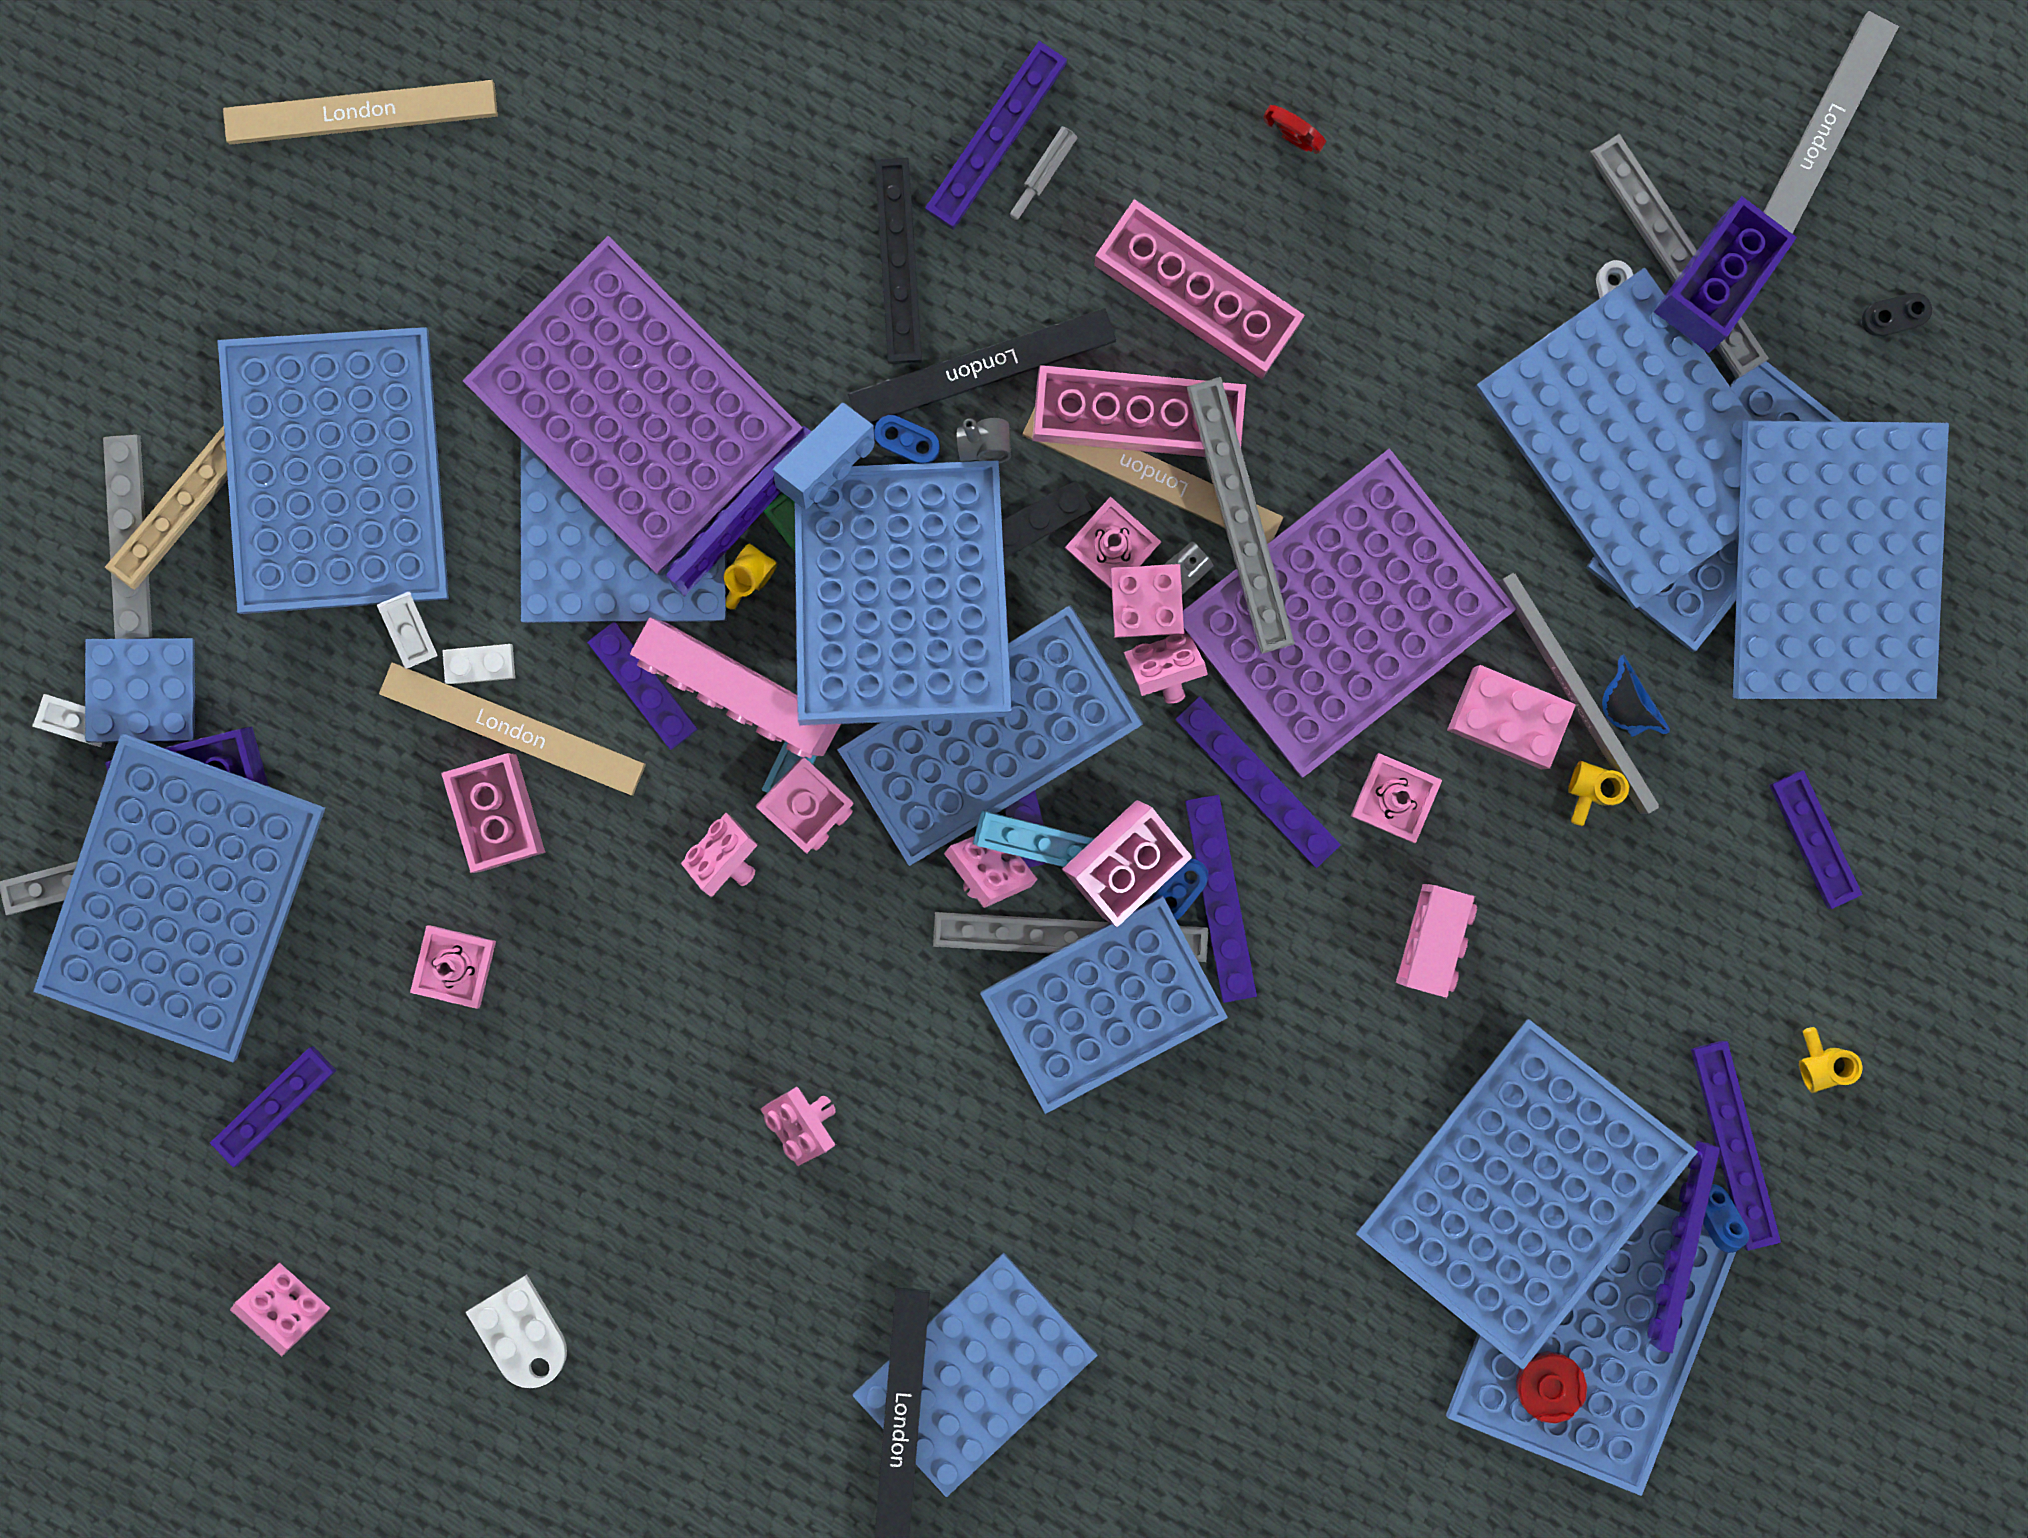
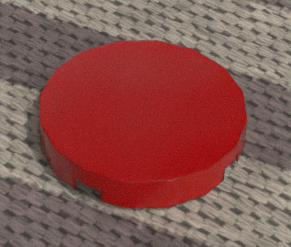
M1269 105L1263 115V120L1268 127L1272 128L1275 123L1283 133L1282 137L1306 152L1319 154L1326 144L1323 135L1314 127L1284 108Z
M1546 1351L1535 1354L1523 1370L1520 1369L1517 1374L1516 1392L1519 1402L1530 1415L1541 1422L1555 1424L1569 1420L1575 1415L1574 1413L1578 1411L1579 1407L1583 1406L1586 1400L1587 1383L1584 1373L1575 1361L1562 1353Z

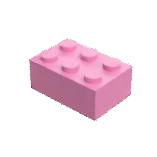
M1479 665L1471 670L1447 731L1539 769H1548L1552 765L1576 704Z
M503 754L441 773L471 873L486 871L545 853L516 754Z
M1136 800L1064 866L1062 870L1100 916L1118 927L1186 864L1192 856L1155 810Z
M1422 885L1396 983L1446 998L1449 991H1454L1458 981V972L1454 971L1458 957L1463 958L1468 939L1464 937L1467 924L1471 925L1477 911V905L1473 904L1475 896L1436 885Z

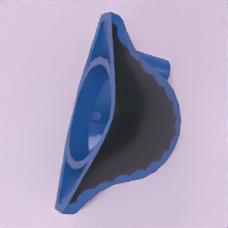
M1621 655L1618 659V673L1607 686L1603 696L1602 706L1606 718L1616 727L1628 730L1632 737L1647 729H1652L1662 734L1669 733V726L1643 687L1625 655Z

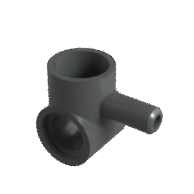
M969 418L963 422V427L957 428V446L961 462L999 460V463H1003L1011 458L1010 424L1008 421L1000 418H988L976 424L974 419Z
M1192 541L1164 564H1180L1182 596L1214 567L1208 556Z

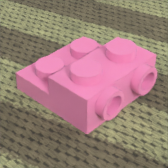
M801 757L760 800L756 808L804 852L808 853L812 848L815 851L818 850L829 838L827 832L835 823L840 826L849 818L853 812L850 807L854 803L805 757Z

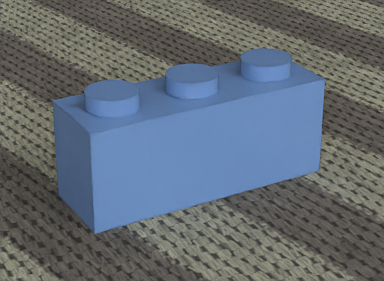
M842 402L773 468L775 487L803 509L807 510L814 502L818 503L825 497L828 488L835 481L845 478L851 466L860 457L864 458L872 451L875 444L873 425Z

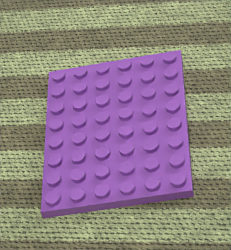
M609 236L463 380L658 575L803 430Z
M1389 448L1267 544L1293 635L1294 645L1263 654L1260 653L1237 569L1183 610L1184 631L1193 639L1198 649L1297 774L1303 778L1517 608Z

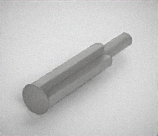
M1061 127L1024 183L1026 190L1010 213V217L1014 220L1019 219L1035 194L1040 196L1078 139L1068 128Z

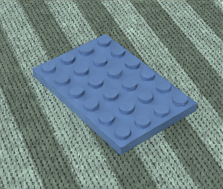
M1163 895L1137 908L1118 927L1109 923L980 992L1045 1114L1228 1018Z
M1005 1253L1000 1255L927 1324L916 1465L945 1497H948L1098 1356L1096 1351ZM889 1360L853 1393V1397L883 1429Z

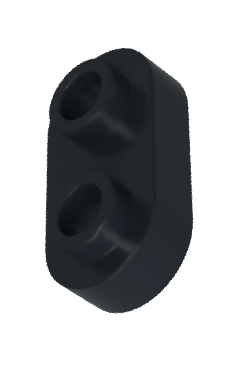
M1909 293L1878 301L1866 308L1862 315V325L1867 333L1875 337H1883L1914 329L1925 324L1930 319L1932 304L1921 293ZM1912 304L1919 307V315L1912 312ZM1879 313H1884L1886 315V323H1882L1879 320Z

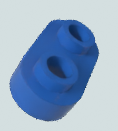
M887 415L882 417L875 425V439L884 450L916 464L932 463L939 454L940 446L936 435L912 422L895 415ZM890 428L898 431V436L894 440H889L885 436L886 431ZM921 442L929 445V450L925 454H920L916 450L917 445Z
M1190 859L1159 888L1153 900L1162 895L1164 899L1168 896L1174 897L1177 905L1169 906L1174 918L1176 920L1179 919L1205 888L1209 877L1207 868L1202 862ZM1194 871L1197 874V879H1188L1186 872Z
M1712 1184L1703 1224L1712 1241L1720 1250L1727 1253L1737 1252L1749 1240L1748 1228L1727 1191L1718 1185Z

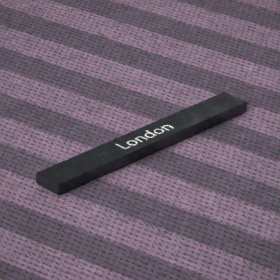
M1106 308L849 393L848 396L853 410L872 424L878 422L884 416H896L1040 368V365L1046 366L1115 343L1116 338Z
M900 1287L895 1289L874 1538H909L930 1290Z

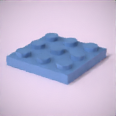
M193 638L86 639L85 742H118L120 736L124 734L145 742H189L195 740V640Z

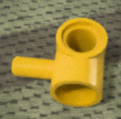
M750 543L744 547L735 561L724 572V582L730 590L725 600L728 609H735L742 596L750 595L755 589L760 591L778 566L776 561Z
M1579 761L1568 787L1569 793L1579 796L1571 822L1583 826L1592 801L1598 805H1616L1621 803L1629 792V784L1625 776L1617 771H1609ZM1605 779H1609L1614 785V792L1609 798L1605 797L1601 792V783Z
M1810 1027L1803 1030L1810 1057L1800 1060L1799 1068L1805 1086L1811 1093L1839 1084L1850 1085L1860 1078L1862 1062L1855 1053L1840 1048H1829L1824 1051L1817 1029ZM1842 1057L1845 1067L1840 1074L1836 1075L1834 1063L1838 1058Z

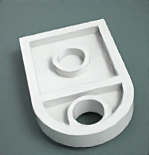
M527 1275L466 1312L498 1368L511 1383L524 1388L541 1387L552 1381L563 1368L567 1356L564 1336ZM542 1358L548 1362L550 1369L547 1375L537 1376L533 1373L531 1363L534 1359Z

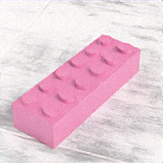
M1135 199L1095 255L1094 266L1261 380L1305 316Z
M1040 365L1037 377L1032 441L1206 457L1186 388L1187 386L1205 381ZM1223 382L1241 447L1246 385Z
M649 617L630 653L639 659L637 665L652 674L668 675L667 682L683 691L688 690L693 693L695 690L699 692L696 697L698 700L714 708L716 706L720 709H723V707L729 709L726 715L739 723H747L751 726L753 723L758 725L757 733L772 741L782 742L784 740L788 742L786 749L804 758L806 756L811 759L813 755L824 756L841 725L799 726L798 695L667 622Z

